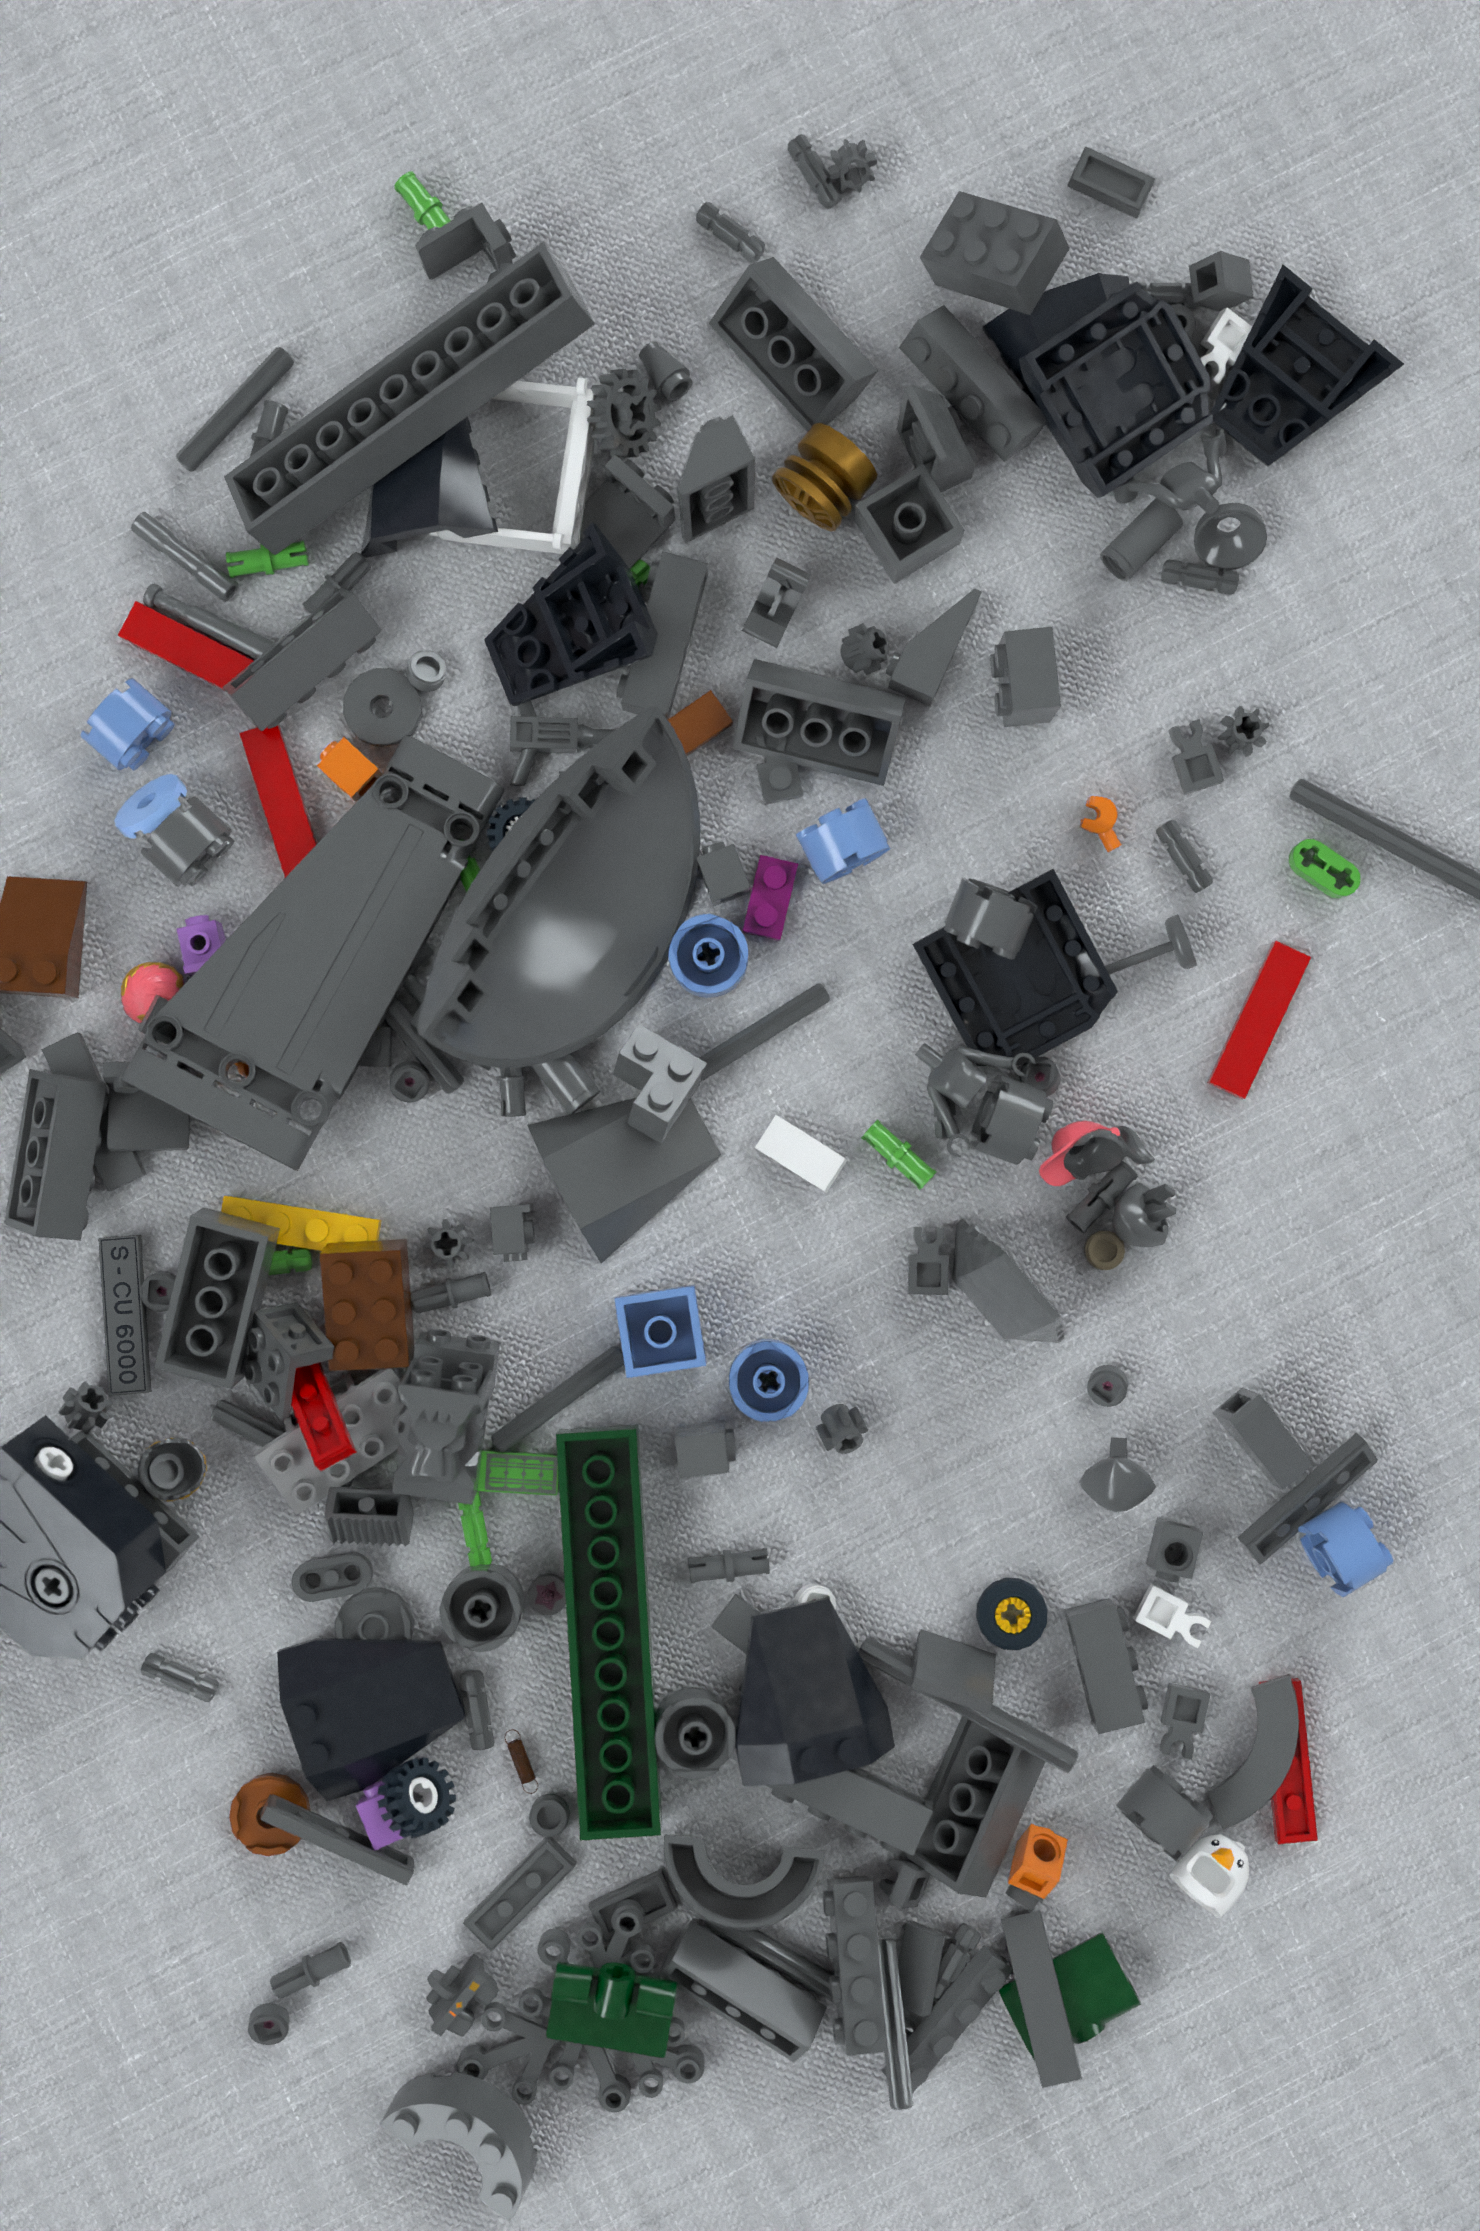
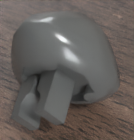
M1142 1183L1130 1187L1117 1201L1114 1209L1113 1229L1116 1236L1126 1244L1136 1247L1163 1245L1169 1228L1166 1218L1176 1214V1208L1165 1202V1200L1175 1196V1190L1166 1184L1151 1190Z
M1111 1437L1109 1457L1088 1468L1079 1481L1082 1489L1097 1504L1113 1512L1132 1509L1147 1499L1156 1488L1150 1475L1142 1467L1127 1459V1438Z

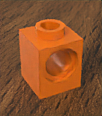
M345 737L338 743L336 741L331 742L320 755L321 762L317 765L326 776L355 802L382 776V772Z
M1030 1824L1016 1843L1008 1883L1045 1899L1060 1881L1068 1839L1055 1834L1049 1828Z

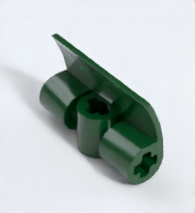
M1098 1933L1053 1958L1074 2044H1080L1092 2039L1104 2030L1106 2023L1141 2005L1134 1987L1124 1970H1122L1103 1933ZM1013 1979L1004 1984L999 1993L1026 2048L1035 2061L1016 1980Z
M558 1962L552 1988V2003L546 2037L554 2040L664 2058L666 2056L678 1982L635 1975V1971L631 1967L622 1963H606L599 1969Z

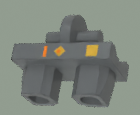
M475 1954L470 1957L460 1971L452 1965L445 1974L439 1970H433L427 1977L428 1983L432 1987L431 1992L426 1997L427 2001L432 2004L428 2010L434 2021L431 2031L442 2036L448 2030L463 2037L472 2027L475 2020L474 2013L465 2007L468 2002L473 1998L483 2006H487L498 1994L497 1982L485 1972L483 1960Z

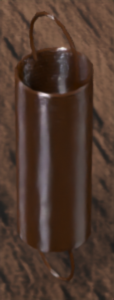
M521 1737L507 1743L522 1787L523 1784L536 1780Z

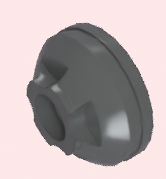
M1241 503L1221 504L1216 512L1212 514L1205 513L1198 521L1194 534V547L1199 559L1206 565L1218 568L1219 570H1235L1249 565L1260 556L1267 541L1266 526L1261 515L1254 508ZM1228 517L1236 518L1240 521L1239 527L1231 532H1223L1217 527L1221 520Z

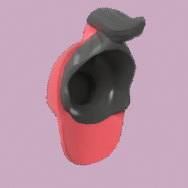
M1077 1121L1060 1128L1054 1134L1052 1139L1053 1155L1040 1166L1039 1174L1049 1185L1062 1186L1074 1179L1084 1180L1091 1174L1110 1171L1126 1156L1138 1164L1152 1163L1155 1159L1145 1149L1136 1132L1129 1127L1107 1128L1093 1121Z

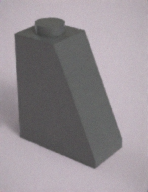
M1241 1388L1213 1412L1214 1416L1274 1486L1282 1490L1287 1486L1289 1489H1292L1307 1477L1308 1473L1306 1470L1313 1463L1259 1393Z

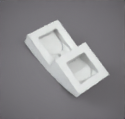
M775 1115L755 1147L761 1153L825 1193L828 1192L847 1162L846 1158Z

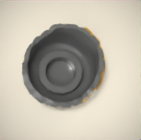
M167 1438L163 1441L155 1442L146 1448L139 1461L138 1479L147 1492L160 1500L169 1502L189 1497L202 1484L207 1471L206 1457L190 1440Z

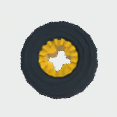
M1006 1577L993 1582L982 1592L977 1602L976 1619L981 1633L991 1644L1003 1650H1021L1031 1646L1041 1637L1047 1625L1048 1609L1044 1597L1033 1584L1020 1578ZM1010 1603L1014 1604L1016 1609L1022 1610V1615L1016 1616V1623L1010 1624L1007 1618L1001 1617V1612L1007 1611V1605Z

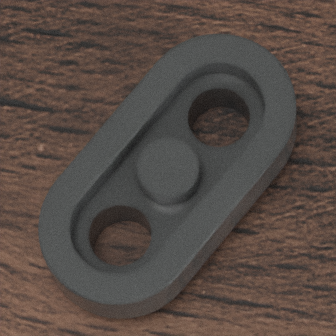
M358 1552L308 1560L301 1564L293 1573L292 1588L300 1599L307 1602L357 1594L364 1590L371 1582L373 1567L370 1560ZM354 1565L358 1567L360 1576L355 1579L349 1577L347 1574L348 1566ZM309 1573H316L320 1576L321 1583L319 1586H313L309 1583Z

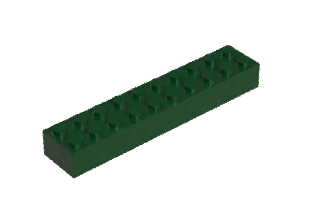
M638 1424L559 1429L556 1433L580 1841L661 1836L663 1822L659 1756L655 1745L656 1707Z

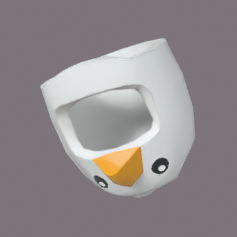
M1222 1834L1200 1838L1183 1858L1176 1862L1169 1875L1192 1900L1215 1917L1221 1919L1236 1904L1249 1880L1248 1856L1244 1852L1245 1846Z

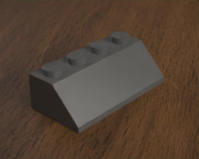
M774 257L749 265L708 323L807 432L816 423L828 425L858 398L878 372L873 364Z
M733 415L725 419L716 417L707 421L695 435L678 486L681 533L685 543L754 509L756 458Z
M754 659L746 680L732 749L761 756L767 754L797 765L884 786L906 696ZM763 735L764 744L767 748L758 746L755 737ZM786 736L787 744L785 750H774L779 745L778 738Z
M29 1069L4 1220L5 1225L35 1237L81 1241L82 1231L86 1228L89 1218L86 1208L88 1195L95 1183V1172L93 1170L95 1153L99 1150L102 1140L99 1130L101 1116L108 1104L106 1083Z
M962 1716L926 1797L927 1800L933 1802V1813L914 1856L906 1852L903 1855L956 1893L986 1898L1045 1761Z

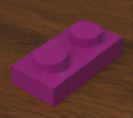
M760 855L742 933L781 941L798 863Z

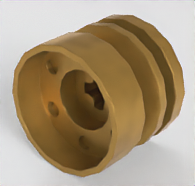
M816 423L798 443V451L801 457L795 455L788 456L784 461L785 468L781 467L776 470L772 475V482L782 497L800 515L822 529L835 531L841 524V516H848L851 512L852 506L847 497L854 500L861 499L877 480L878 474L871 461L852 441L832 427Z

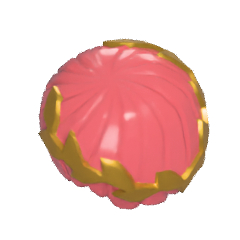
M146 962L135 966L125 975L121 985V1001L125 1013L131 1019L141 1024L154 997L158 995L170 1000L183 987L184 977L175 967L161 962Z

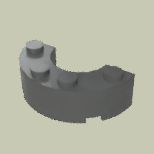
M664 1834L663 1851L666 1871L681 1901L704 1921L733 1931H752L766 1928L792 1914L806 1900L816 1885L825 1856V1851L785 1847L782 1851L779 1865L771 1876L756 1884L739 1885L725 1880L713 1870L706 1856L704 1838Z
M435 2072L418 2076L403 2085L397 2091L380 2125L410 2148H414L422 2141L432 2139L452 2141L465 2148L476 2159L482 2172L483 2186L477 2198L510 2222L523 2199L533 2176L537 2160V2149L533 2148L530 2137L532 2128L520 2108L511 2098L492 2084L464 2073L454 2072L452 2077H436Z

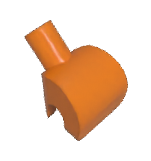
M1099 796L1088 797L1085 806L1095 810L1097 817L1095 820L1081 819L1080 828L1090 833L1098 834L1106 851L1110 852L1121 846L1112 828L1117 820V808L1108 798Z

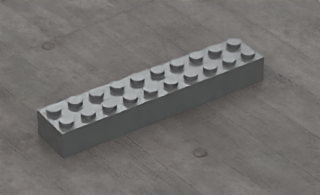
M544 242L540 243L226 474L224 478L247 533L274 555L278 554L594 326L595 323L569 274Z

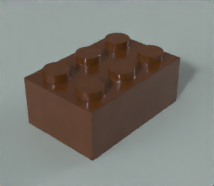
M407 1239L327 1243L320 1253L326 1337L334 1345L333 1358L328 1360L329 1371L409 1367L414 1358L415 1344Z

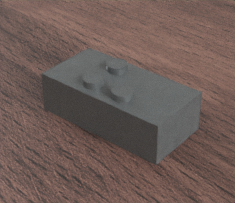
M202 1208L190 1215L154 1368L232 1389L244 1378V1364L248 1361L250 1346L248 1331L252 1329L254 1311L261 1309L280 1228L208 1208Z

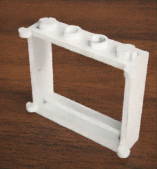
M578 378L576 387L516 381L492 398L495 400L571 408L552 534L498 528V532L469 538H462L449 530L433 532L430 535L439 536L441 540L564 554L569 547L575 549L580 542L595 438L592 437V433L596 429L595 423L587 422V418L593 415V409L587 405V401L595 400L596 396L591 389L587 388L588 380L586 378Z

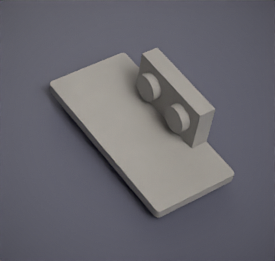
M383 1368L360 1384H357L350 1372L329 1384L357 1451L353 1455L320 1472L314 1465L293 1409L290 1410L289 1418L283 1419L287 1431L254 1453L257 1463L295 1514L302 1513L328 1496L329 1487L343 1486L398 1449V1432L403 1424L399 1420V1414L404 1404L400 1402V1394L398 1392L401 1380L392 1368Z

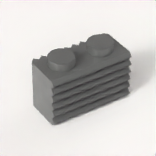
M329 1487L324 1519L330 1540L333 1544L337 1541L341 1544L345 1541L351 1544L354 1541L357 1545L360 1542H363L365 1545L369 1542L375 1545L378 1542L381 1546L384 1543H387L388 1546L393 1543L396 1546L401 1543L407 1546L410 1543L414 1517L411 1496L392 1493L393 1489Z

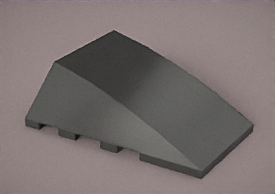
M636 1098L527 1125L542 1160L580 1231L601 1264L721 1155L692 1099L689 1100L662 1143L657 1142L627 1124Z
M964 1219L956 1223L952 1279L1002 1338L1052 1343L1061 1342L1065 1338L1063 1335L1064 1331L1062 1330L1063 1326L1061 1325V1315L1010 1255L992 1240L989 1241L984 1234H980L972 1225L969 1226Z

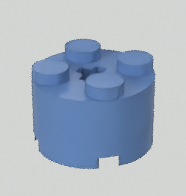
M132 678L125 681L130 687L122 693L116 688L95 709L87 721L92 727L90 733L83 730L81 732V738L118 770L128 767L133 771L138 769L149 756L145 749L155 738L159 742L162 741L175 726L170 720L171 711Z
M866 798L848 806L845 809L847 812L845 814H842L840 808L828 812L818 819L821 824L820 827L814 824L796 834L816 876L822 884L848 875L862 864L865 866L890 850L887 843L888 840Z
M712 914L692 917L681 924L670 943L668 954L672 973L679 985L692 995L703 998L723 996L736 988L745 976L748 966L746 939L741 930L725 918ZM709 947L712 953L719 952L720 955L715 957L714 965L708 966L706 961H698L703 956L702 949Z
M760 1339L746 1345L735 1356L729 1372V1389L736 1406L748 1417L763 1422L782 1420L793 1415L806 1399L809 1387L808 1371L800 1354L789 1344L775 1339ZM772 1370L775 1371V1379L779 1383L778 1386L774 1388L769 1385L766 1389L761 1388L762 1380L759 1374L761 1372L769 1374Z
M1339 1502L1298 1528V1532L1306 1533L1304 1537L1300 1538V1541L1316 1571L1322 1578L1330 1575L1336 1582L1330 1588L1339 1596L1346 1597L1385 1573L1387 1566L1393 1563V1557L1386 1546L1381 1542H1377L1370 1531L1374 1526L1366 1511L1362 1507L1353 1510L1343 1502Z

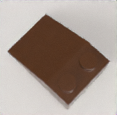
M7 876L0 902V994L79 999L87 894L86 881Z

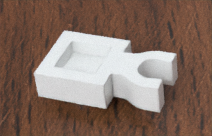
M1229 308L1220 311L1201 342V345L1208 349L1207 353L1200 357L1204 367L1208 364L1212 368L1213 372L1210 377L1212 387L1218 385L1223 379L1226 370L1225 365L1228 364L1230 367L1234 365L1252 328L1251 325Z
M1150 1583L1133 1616L1136 1622L1169 1639L1172 1638L1175 1630L1180 1632L1183 1639L1196 1648L1199 1647L1201 1641L1190 1635V1627L1195 1623H1200L1208 1628L1212 1622L1201 1614L1185 1613L1189 1605L1186 1601Z

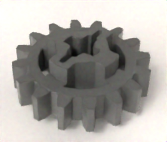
M635 369L610 370V374L600 375L601 385H592L591 387L593 394L596 396L595 400L587 401V405L593 409V415L587 418V422L595 423L596 426L592 437L602 438L600 449L602 451L610 450L611 457L614 455L623 458L639 457V453L649 451L648 442L657 440L653 428L661 426V422L655 418V412L661 410V405L653 403V398L656 396L657 391L656 389L648 390V377H638V370ZM621 387L624 388L622 392H618Z

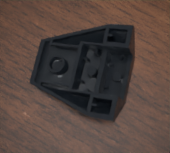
M826 1597L751 1615L735 1744L742 1785H794L871 1765L895 1747L888 1707L829 1598Z
M315 1638L277 1651L280 1703L305 1778L326 1801L363 1791L366 1787L388 1774L391 1769L402 1764L466 1717L441 1641Z

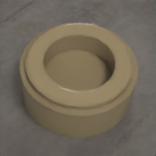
M1111 1231L1094 1232L1087 1238L1084 1244L1085 1259L1096 1269H1113L1122 1262L1125 1255L1123 1241Z

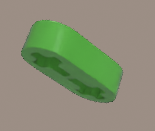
M1315 839L1301 841L1289 853L1291 869L1298 876L1332 898L1349 896L1360 885L1358 869L1351 862ZM1309 849L1315 852L1313 855L1314 861L1322 865V867L1320 868L1313 863L1307 867L1303 866L1301 863L1304 857L1299 854L1300 851L1305 853ZM1327 870L1336 875L1344 871L1347 874L1345 881L1349 886L1344 885L1337 889L1334 886L1336 883L1335 877L1327 873Z

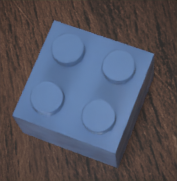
M695 1284L614 1298L626 1378L706 1366L707 1361Z

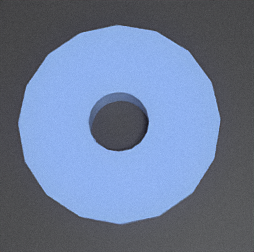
M173 774L163 775L148 782L137 790L120 808L114 820L116 828L124 837L130 839L137 838L135 832L140 830L144 834L156 830L181 805L178 798L179 796L186 797V786L177 775Z

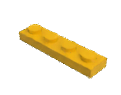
M223 1196L221 1208L223 1213L280 1228L276 1244L322 1251L327 1243L378 1241L382 1221L232 1196Z

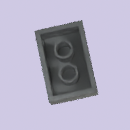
M959 191L922 252L920 259L936 286L1031 315L1070 247L1057 219Z

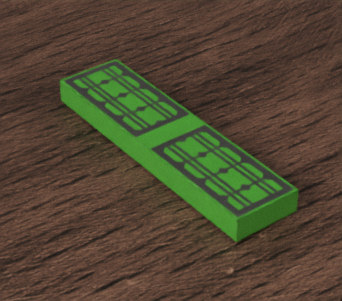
M483 1450L478 1491L558 1495L557 1454Z

